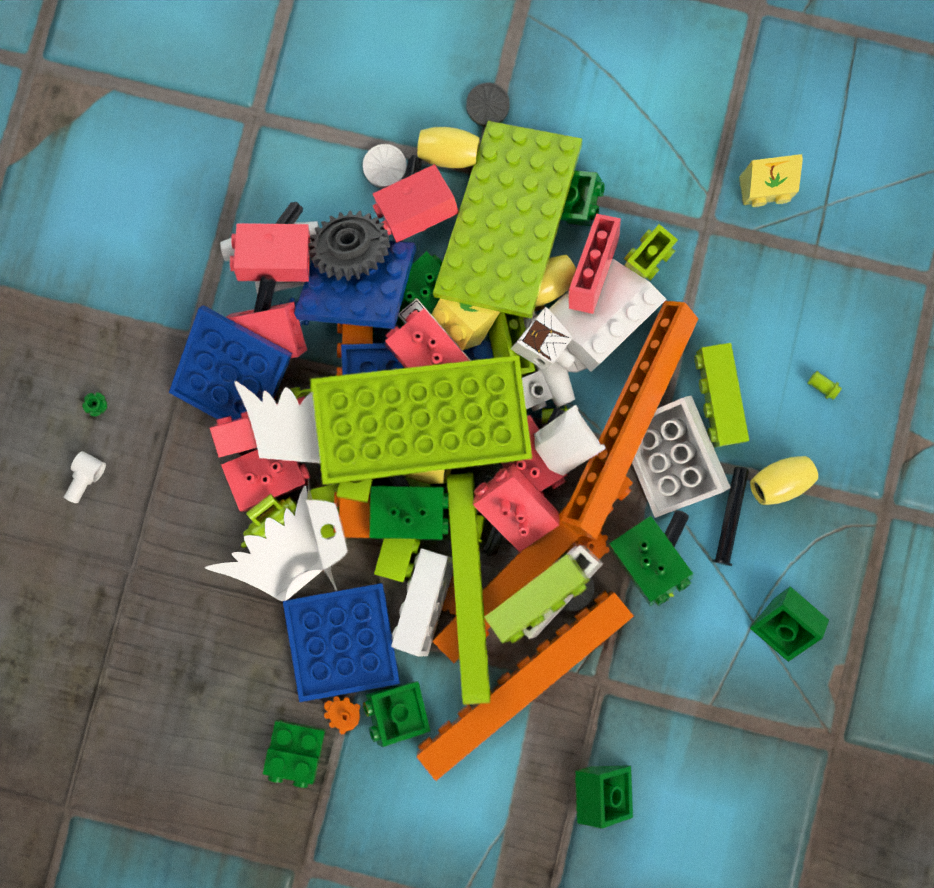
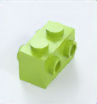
M660 224L653 231L648 229L639 240L642 242L639 248L636 250L633 247L624 257V260L627 261L624 265L625 267L644 279L647 278L649 281L660 270L656 266L662 260L667 262L675 253L673 246L678 241L676 237Z

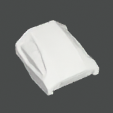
M576 405L534 433L536 451L549 470L562 476L605 449V446L600 444L577 411L578 407Z

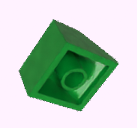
M790 586L769 603L753 622L750 629L789 662L823 639L829 619Z
M590 766L575 771L578 824L603 829L633 818L631 766Z

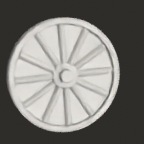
M380 144L374 146L364 157L363 171L365 177L376 187H388L402 180L406 174V159L403 153L393 145Z

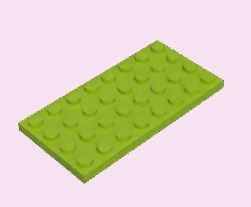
M492 121L487 122L476 156V164L473 166L434 287V297L532 319L581 151L582 138Z
M519 355L311 379L323 484L532 459Z

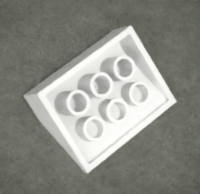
M612 258L593 314L569 309V291L551 306L549 310L572 335V340L566 347L592 372L666 298L648 280Z
M692 396L683 397L658 408L632 461L655 518L720 494L731 488Z

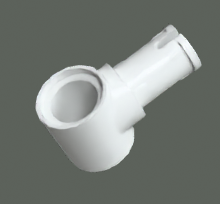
M84 451L80 452L71 464V470L74 472L72 475L73 480L64 498L70 502L79 503L87 485H91L92 482H96L102 476L106 463Z

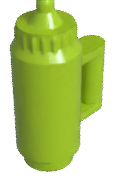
M269 494L246 512L253 522L244 531L243 535L259 536L267 539L265 534L266 519L271 518L285 526V510L288 508L295 516L297 503L292 497H288L286 500L283 498L281 501H278L272 494ZM274 504L272 508H270L267 512H265L263 515L257 518L260 514H262L264 511H266L269 507H271ZM245 540L241 543L242 548L247 547Z

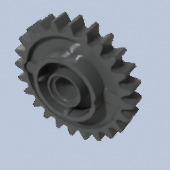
M350 210L344 216L339 212L338 218L329 216L330 222L321 221L323 227H315L316 235H310L312 242L308 243L311 260L314 267H318L321 274L326 272L328 278L335 274L337 280H340L342 276H346L347 281H349L352 275L360 279L361 273L370 275V268L377 270V263H384L383 256L389 254L387 249L390 247L388 231L384 229V223H379L378 217L372 219L370 213L362 216V212L359 211L356 215H353Z

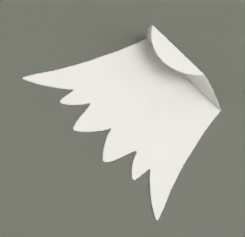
M235 381L251 421L259 458L320 463L312 392L299 406L294 394L286 387L281 394L278 405H276L268 392L263 391V402H261L250 390Z
M308 478L306 502L323 569L337 591L331 573V566L347 553L341 520L336 504L312 500L310 479ZM324 524H332L336 528V535L332 539H324L321 536L320 530Z
M304 486L300 494L295 516L288 508L285 510V526L271 518H267L265 522L267 539L252 535L244 536L245 543L251 554L233 552L232 555L238 562L214 564L205 567V569L244 581L280 601H286L323 571L306 502L308 494L306 486Z

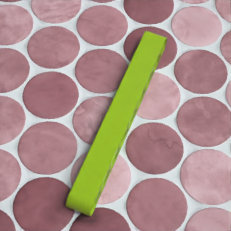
M473 473L447 475V488L449 493L448 502L462 699L464 705L490 703L477 510L473 506L475 491Z

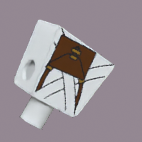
M547 307L537 315L511 348L512 351L542 369H547L555 361L567 369L576 359L565 349L572 340V335Z

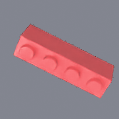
M596 214L569 288V309L594 313L619 241L621 218Z
M305 396L296 398L299 406L305 399ZM247 411L241 413L242 418L232 420L231 416L217 419V424L210 428L218 457L257 448Z

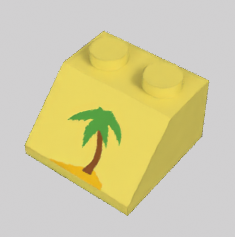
M802 154L752 160L739 177L743 205L752 204V207H760L766 205L767 202L776 201V204L790 202L799 192L803 161Z
M439 299L431 315L462 350L482 343L500 312Z

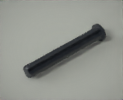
M734 468L716 559H712L713 563L726 566L733 565L730 563L749 473L747 468Z

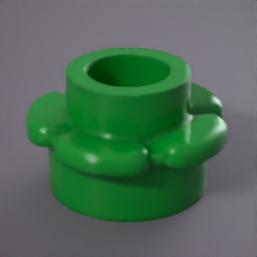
M99 392L95 394L89 393L84 397L85 402L82 404V407L86 413H90V416L96 417L106 411L107 401L103 394Z

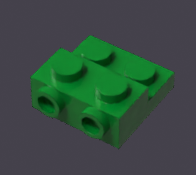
M574 171L560 220L566 221L571 225L592 227L596 214H599L598 197H602L605 190V184L597 172Z
M418 681L394 688H386L366 695L367 701L363 702V708L366 716H371L373 726L369 727V733L372 741L377 742V745L385 747L431 731Z
M276 720L262 775H267L269 781L282 783L283 779L292 780L293 785L300 788H307L308 784L313 785L317 776L326 729Z

